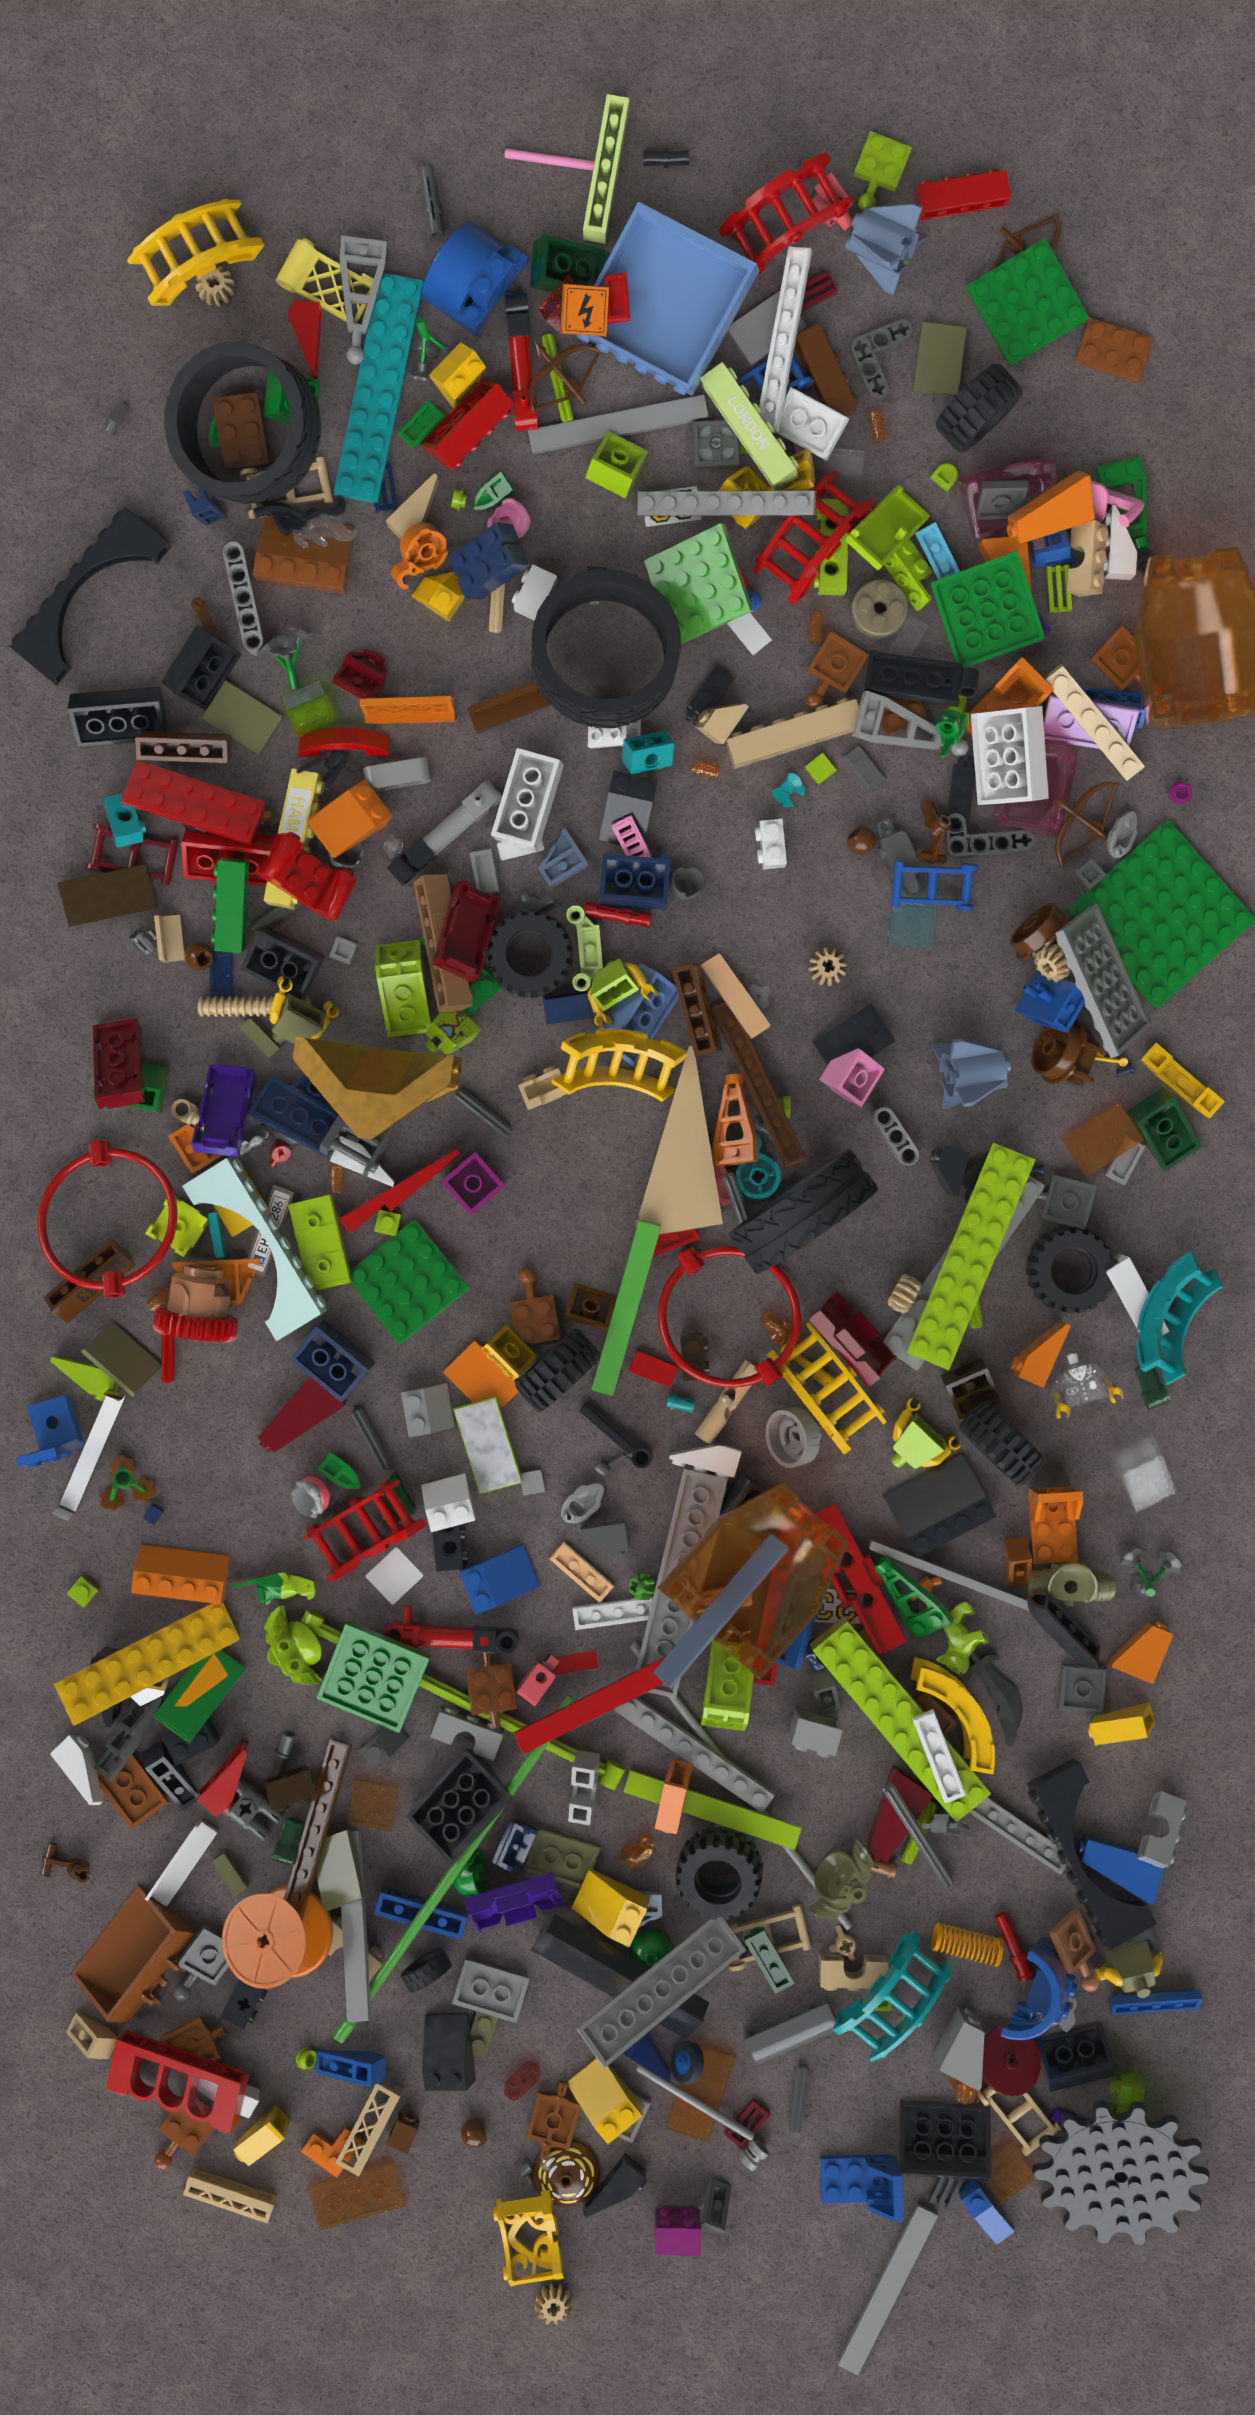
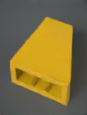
M1147 1702L1093 1717L1088 1725L1090 1738H1093L1095 1745L1148 1738L1156 1724L1151 1703Z
M276 2104L236 2141L233 2149L235 2156L239 2161L245 2162L248 2166L285 2139L291 2120Z

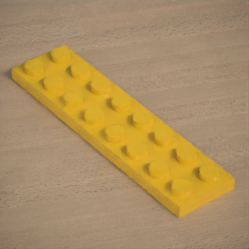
M211 1603L54 1683V1686L73 1726L237 1642L240 1640V1637L224 1603Z

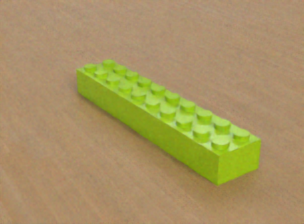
M992 1144L909 1345L908 1354L950 1370L1036 1159L998 1144Z
M845 1616L810 1643L812 1651L956 1823L991 1795L985 1783L975 1771L970 1770V1765L944 1736L966 1796L948 1803L944 1802L912 1717L924 1713V1710Z

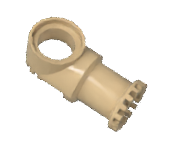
M178 1099L173 1103L171 1112L176 1118L188 1125L192 1124L195 1126L199 1122V1107L185 1099ZM179 1103H185L188 1106V1113L184 1116H180L176 1112V1107Z

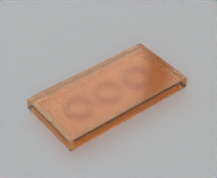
M697 2043L704 2055L703 2073L696 2083H679V2086L719 2110L736 2057L735 2054ZM675 2095L666 2129L709 2143L716 2120Z
M395 2161L363 2169L359 2177L353 2173H348L337 2178L334 2177L309 2184L307 2187L319 2231L406 2207V2200Z

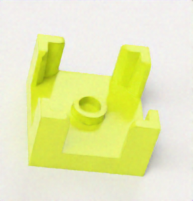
M176 1197L178 1219L176 1232L170 1247L175 1249L174 1252L182 1257H189L209 1224L208 1217ZM167 1199L163 1204L165 1207L155 1224H151L145 1233L151 1238L159 1239L160 1241H163L168 1225Z

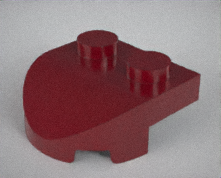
M368 649L356 653L351 651L345 656L344 663L334 675L332 683L360 699L377 698L384 687L387 675L384 659L376 652Z

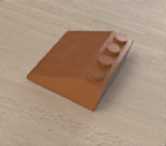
M265 515L255 555L253 569L255 580L269 584L346 595L355 527L314 521L307 526L302 534L289 533L288 536H285L278 530L274 519Z

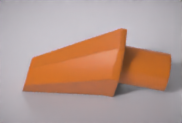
M926 1575L919 1584L929 1592H932V1587L942 1585L940 1576L929 1579L928 1575ZM914 1596L911 1600L914 1601L918 1597Z

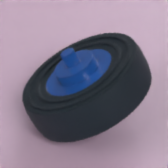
M680 2042L673 2051L671 2068L674 2078L679 2083L694 2084L703 2073L704 2055L701 2047L695 2042Z

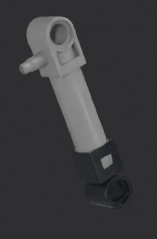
M489 780L483 782L461 802L462 805L423 839L419 838L404 851V854L397 857L387 869L402 886L406 885L418 872H421L437 858L436 855L475 821L478 822L501 802L503 795Z

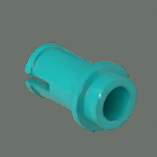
M676 1393L668 1394L666 1407H670V1410L674 1408L693 1413L695 1399L677 1396Z

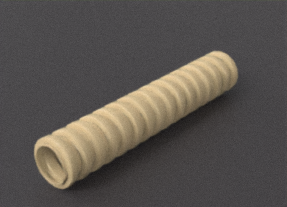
M214 996L213 999L211 997L206 999L200 997L198 999V1013L201 1017H204L205 1014L208 1017H211L212 1014L215 1017H218L219 1014L222 1017H225L226 1014L229 1017H232L233 1014L236 1017H239L240 1014L243 1017H246L247 1014L250 1017H253L254 1014L257 1017H260L261 1014L267 1017L270 1014V1006L274 997L271 996L270 999L266 996L263 999H260L259 996L256 999H253L252 996L249 999H246L245 996L242 999H239L238 996L235 999H232L231 996L228 999H225L224 996L220 999L217 996ZM306 996L305 999L302 998V1001L311 1005L309 996Z

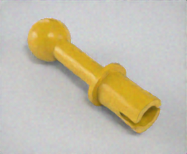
M787 1343L781 1347V1353L783 1352ZM801 1354L793 1359L804 1369L812 1364ZM822 1367L813 1374L811 1380L815 1379L825 1387L835 1378Z

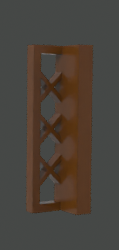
M535 681L470 706L467 709L475 731L479 734L551 705L546 701Z

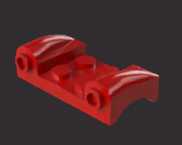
M293 832L276 834L271 853L256 874L327 921L337 920L357 881L353 877L354 873L345 868L333 870L301 848L303 843L297 834Z

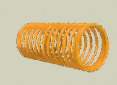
M938 1922L933 1931L931 1948L935 1952L938 1950L940 1953L944 1951L945 1954L949 1952L950 1956L954 1953L955 1957L959 1954L960 1958L964 1955L965 1959L969 1956V1960L974 1959L975 1962L979 1960V1963L983 1961L984 1964L988 1962L989 1966L993 1964L994 1967H998L1003 1957L1004 1940L1000 1937H990L989 1934L970 1932L969 1929L951 1927L950 1924L946 1926L945 1923ZM963 1941H964L963 1951H962V1954H961L962 1944H963ZM968 1941H969L968 1952H967V1955H966L967 1945H968ZM973 1942H974L973 1953H972V1956H971L972 1945H973ZM979 1943L978 1953L976 1957V1950ZM984 1944L983 1954L981 1958V1951ZM988 1944H989L988 1955H987V1959H986V1961H985L986 1952H987V1948H988ZM992 1948H993L992 1960H991V1962H990L991 1952H992Z

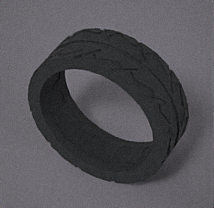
M236 341L224 342L222 345L219 343L203 349L192 357L190 363L187 362L179 371L169 390L170 395L167 396L164 410V430L168 448L174 461L193 484L209 493L242 504H260L263 501L266 503L278 499L291 491L295 484L296 486L308 473L316 457L315 452L317 453L321 438V417L317 399L305 377L292 364L260 346ZM246 366L269 368L283 386L290 407L291 421L284 449L275 463L257 477L238 483L223 482L209 469L198 445L197 420L203 399L212 385L234 369Z
M594 569L581 572V575L576 574L564 580L549 593L550 595L541 604L532 629L531 666L537 686L544 698L561 715L575 723L595 728H618L635 723L650 715L660 705V702L664 701L670 691L681 653L679 624L675 612L666 597L649 582L635 574L621 570L618 572L615 569ZM593 601L622 603L637 610L656 629L662 643L664 662L655 678L641 690L617 699H600L587 696L566 684L553 669L547 654L546 643L557 621L568 611Z
M851 1149L844 1151L805 1176L745 1219L728 1234L739 1251H743L745 1254L744 1258L756 1274L773 1267L803 1248L860 1207L878 1191V1186L873 1182L868 1172L863 1171V1165Z

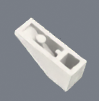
M347 1134L346 1138L340 1136L341 1143L371 1159L373 1155L364 1145L358 1143L359 1138ZM337 1150L333 1152L331 1162L363 1174L364 1165ZM379 1165L374 1174L370 1172L368 1177L394 1187L396 1185L394 1179L381 1165Z
M69 1735L50 1755L88 1804L100 1805L103 1799L97 1771L93 1768L95 1761L93 1752L88 1747L89 1742L81 1735Z

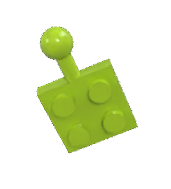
M870 131L853 175L870 182L866 193H863L858 199V206L862 211L866 207H875L876 199L874 195L878 186L893 192L896 191L912 147Z

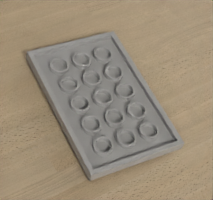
M1094 904L1085 909L1055 934L1057 936V943L1063 949L1066 956L1067 966L1075 976L1076 986L1083 994L1085 1006L1091 1012L1094 1019V1026L1103 1039V1047L1110 1057L1113 1058L1119 1056L1151 1024L1098 904Z

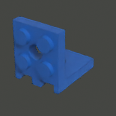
M69 1394L27 1406L40 1450L18 1457L16 1461L18 1467L28 1465L29 1469L46 1462L51 1463L73 1455L72 1450L85 1446ZM52 1416L56 1417L58 1420L57 1427H54L51 1424Z

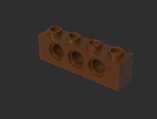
M691 963L672 969L695 1057H703L723 1051L700 964Z

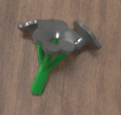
M419 317L415 322L420 333L418 334V339L413 342V347L417 350V355L421 358V361L418 362V370L408 371V376L412 379L429 381L431 379L429 376L431 372L427 371L426 357L434 359L439 350L448 356L460 342L452 348L447 344L444 345L438 340L436 333H429L424 318Z
M290 627L289 631L296 635V639L285 635L275 637L257 655L262 657L265 654H269L273 659H276L286 670L290 689L294 690L299 688L295 666L300 648L304 646L305 639H315V635ZM293 652H294L293 659H292V663H291V662H290V659H289L290 653H293Z
M1136 1546L1122 1554L1123 1558L1120 1559V1564L1122 1566L1126 1565L1128 1568L1134 1566L1141 1574L1135 1575L1132 1578L1133 1585L1130 1588L1131 1592L1137 1595L1140 1600H1147L1148 1597L1153 1598L1157 1595L1158 1579L1164 1572L1179 1574L1182 1571L1183 1561L1177 1557L1174 1551L1161 1550L1159 1552L1157 1562L1161 1566L1153 1578L1150 1573L1145 1572L1142 1568V1561L1147 1553L1144 1548Z

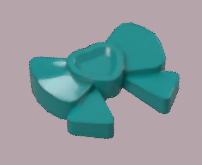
M789 772L786 780L778 788L772 789L771 794L777 802L782 803L783 807H793L794 804L788 795L795 791L800 796H804L805 786L802 785L801 779L796 774Z

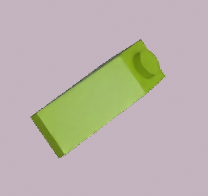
M57 1355L51 1357L50 1362L87 1393L95 1395V1399L104 1401L106 1395L103 1394L108 1389L117 1392L118 1384L95 1364Z

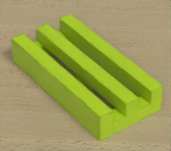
M1069 565L1047 566L1045 568L1048 613L1072 611L1071 593L1067 592ZM1052 572H1055L1058 607H1054ZM1061 572L1064 574L1066 607H1063Z

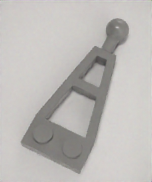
M341 235V278L348 332L352 333V345L348 348L346 357L351 364L357 365L364 359V351L360 347L361 334L366 335L385 269L387 241ZM347 263L377 266L370 295L350 293ZM351 303L367 305L362 324L353 323Z
M869 691L863 692L852 736L872 743L937 750L940 746H943L941 745V736L938 734L936 726L887 697ZM884 707L908 720L904 738L877 735ZM917 726L932 734V741L915 740L914 735ZM961 738L958 744L953 745L951 751L955 756H964L969 750V745L966 740Z

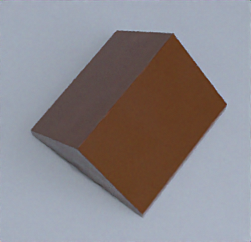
M575 1283L564 1318L608 1331L617 1296Z

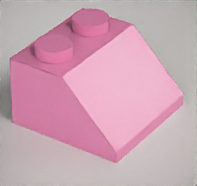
M856 1049L831 1060L819 1080L843 1099L862 1107L885 1069L862 1050Z

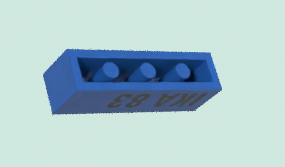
M382 1886L374 1915L410 1925L427 1901V1898ZM439 1902L422 1926V1929L461 1940L468 1912L465 1909Z

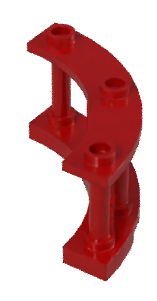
M827 152L802 162L803 167L792 173L789 169L770 181L744 202L746 207L739 213L734 211L718 229L722 237L736 236L747 258L757 263L758 275L766 270V265L791 243L794 244L800 241L804 236L803 234L831 218H840L848 212L847 208L854 199L850 196L840 200L825 174V168L831 161ZM811 177L818 179L832 204L820 211L817 210L803 185V182ZM790 188L796 190L810 217L796 226L780 199L781 194ZM769 203L773 204L787 229V232L776 241H773L759 216L760 210ZM749 220H752L767 247L758 256L743 232L744 226Z
M835 470L827 476L825 474L821 476L816 486L811 490L816 491V509L837 524V529L832 535L824 536L805 521L802 516H785V522L772 538L765 551H761L755 559L757 564L753 572L757 574L764 568H767L790 586L791 593L788 600L793 604H796L807 595L812 584L820 574L817 570L824 559L830 560L842 544L840 539L846 533L850 534L876 505V502L871 498H868L863 503H857L833 484L838 474ZM826 492H829L852 510L851 514L848 517H842L819 498ZM794 525L798 526L820 544L819 547L821 548L814 558H809L785 539ZM779 546L804 565L803 568L805 570L800 578L795 579L771 560Z
M390 1479L384 1481L378 1486V1490L363 1499L360 1496L348 1502V1508L321 1525L315 1523L306 1529L307 1534L302 1536V1539L305 1541L313 1537L331 1566V1572L326 1574L330 1583L337 1581L360 1566L362 1558L374 1557L388 1549L389 1545L394 1542L397 1544L408 1539L427 1526L423 1518L415 1520L414 1517L411 1518L393 1490L395 1486L401 1483L399 1479L393 1482ZM383 1494H386L404 1524L398 1523L382 1498ZM372 1500L375 1502L391 1527L390 1535L385 1537L384 1534H380L364 1509V1504ZM354 1510L373 1538V1545L366 1549L363 1546L360 1547L342 1519ZM333 1523H335L353 1551L351 1553L353 1557L344 1563L341 1560L338 1561L320 1533Z

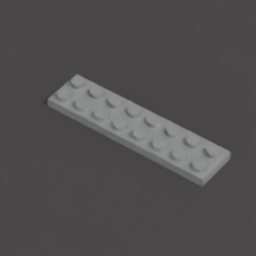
M717 1917V1920L709 1919L577 2027L576 2030L602 2067L606 2068L745 1952L746 1949L722 1917Z

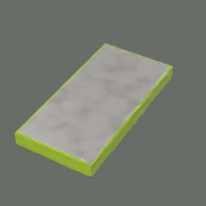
M497 1396L455 1407L453 1409L479 1494L522 1483L523 1479Z

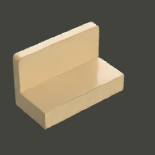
M154 915L159 960L164 963L185 961V943L181 915L163 917Z

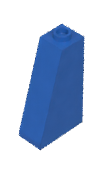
M1084 1834L1083 1839L1078 1841L1076 1848L1081 1861L1147 1903L1154 1905L1164 1868H1159L1137 1859L1139 1849Z

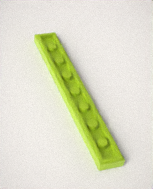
M630 1769L623 1792L660 1804L665 1781ZM691 1789L687 1790L683 1807L684 1813L793 1850L796 1849L802 1829L801 1826Z

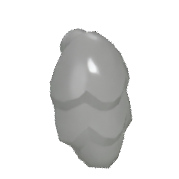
M1128 811L1121 817H1118L1112 830L1108 833L1107 851L1114 858H1120L1128 853L1136 838L1137 815L1134 811Z
M599 1483L581 1485L574 1493L569 1494L561 1509L563 1520L567 1523H580L587 1520L601 1506V1498L604 1492L603 1486Z

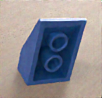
M524 1544L465 1566L459 1572L475 1614L497 1607L540 1586Z

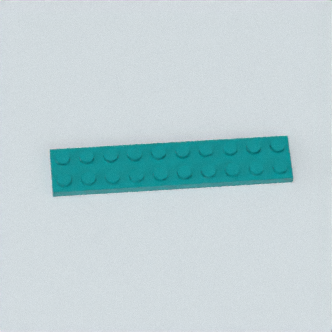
M387 273L382 275L367 329L363 349L364 359L360 363L334 488L335 496L341 495L344 498L379 505L416 328L415 321L418 318L422 299L423 280Z

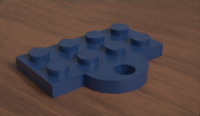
M271 1075L249 1110L248 1115L328 1159L332 1150H330L328 1155L319 1152L320 1144L339 1114L332 1109V1106L321 1093L314 1094L311 1092L310 1087L313 1083L307 1076H303L292 1085H289Z

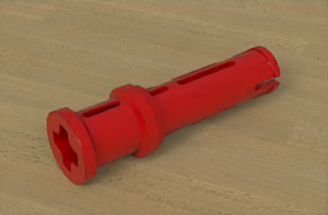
M1007 1911L1000 1912L994 1916V1919L1008 1948L1010 1964L1014 1965L1017 1972L1016 1978L1018 1982L1030 1980L1036 1975V1972L1031 1968L1027 1959L1028 1953L1022 1949Z

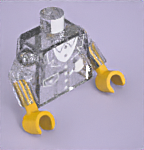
M1077 1352L1064 1356L1068 1368L1058 1371V1376L1055 1377L1051 1390L1054 1405L1057 1408L1056 1418L1060 1419V1411H1064L1067 1414V1418H1069L1071 1407L1108 1396L1107 1392L1112 1403H1116L1113 1397L1115 1394H1119L1123 1399V1391L1116 1387L1111 1377L1098 1365H1093L1090 1362L1080 1363Z

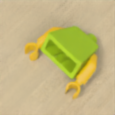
M621 959L608 962L606 967L594 974L592 986L588 991V999L593 1012L597 1014L594 1018V1023L604 1029L603 1021L611 1025L612 1019L605 1015L603 1011L639 990V987H642L641 994L648 1001H651L648 998L650 991H653L658 996L657 990L652 985L647 984V978L637 965L629 962L624 963Z
M911 1398L906 1402L907 1409L902 1411L895 1422L892 1438L895 1441L893 1449L897 1453L891 1458V1461L898 1468H901L906 1462L915 1469L920 1466L930 1467L939 1465L951 1454V1450L959 1449L961 1443L958 1442L952 1447L951 1441L955 1439V1436H949L944 1440L916 1413L913 1415L912 1412L917 1411L921 1404L918 1403L915 1409L911 1408L910 1402L913 1399Z

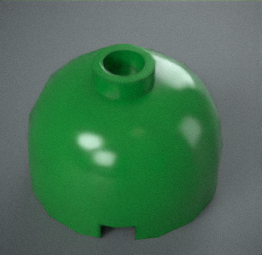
M475 1850L454 1880L453 1885L460 1894L474 1896L487 1892L489 1881H485L484 1873L489 1874L487 1859L483 1852Z
M650 1927L635 1934L629 1948V1955L650 1968L674 1948L667 1933Z

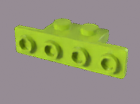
M908 539L884 565L915 610L919 611L931 601V597L921 584V581L928 578L933 571L912 541Z

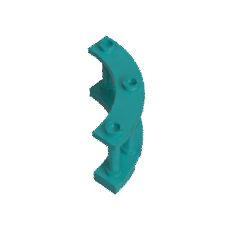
M1192 1251L1175 1261L1167 1269L1169 1271L1161 1281H1156L1144 1302L1137 1325L1139 1338L1138 1342H1136L1140 1369L1146 1372L1156 1366L1160 1367L1166 1385L1187 1375L1184 1367L1183 1348L1188 1327L1202 1304L1215 1292L1223 1288L1217 1269L1214 1267L1208 1272L1203 1273L1196 1255ZM1193 1278L1197 1279L1186 1291L1182 1289ZM1176 1296L1179 1297L1180 1299L1174 1306L1172 1312L1168 1311L1174 1298ZM1164 1319H1166V1326L1169 1332L1162 1336Z
M915 1931L899 1938L898 1944L889 1960L891 1964L885 1976L880 1974L868 1988L870 1994L863 2000L858 1998L838 2012L833 2031L838 2035L847 2031H853L872 2047L869 2057L871 2062L879 2058H885L916 2027L918 2028L924 2023L925 2016L936 2002L945 1983L951 1977L950 1972L953 1962L948 1961L937 1965L919 1950L918 1943L921 1936ZM912 1957L916 1958L933 1972L927 1987L908 1972L907 1966ZM899 1979L905 1980L922 1994L913 2009L892 1993V1989ZM883 2000L889 2001L906 2015L896 2027L892 2026L875 2012V2009ZM865 2018L871 2019L887 2034L876 2039L863 2029L859 2023Z

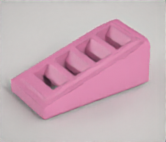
M632 815L611 825L626 856H633L643 850L644 852L637 855V857L652 858V853ZM628 825H631L632 827L624 831L623 833L619 831L620 829ZM635 833V837L627 841L624 840L625 837ZM639 841L640 845L629 849L630 845Z

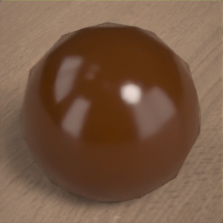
M858 827L847 838L849 849L858 855H865L871 852L876 842L873 831L867 827Z
M193 943L188 946L185 952V960L191 969L197 971L205 970L213 962L214 954L205 943Z
M473 2118L466 2121L462 2126L461 2139L468 2147L479 2148L486 2143L487 2136L483 2120Z

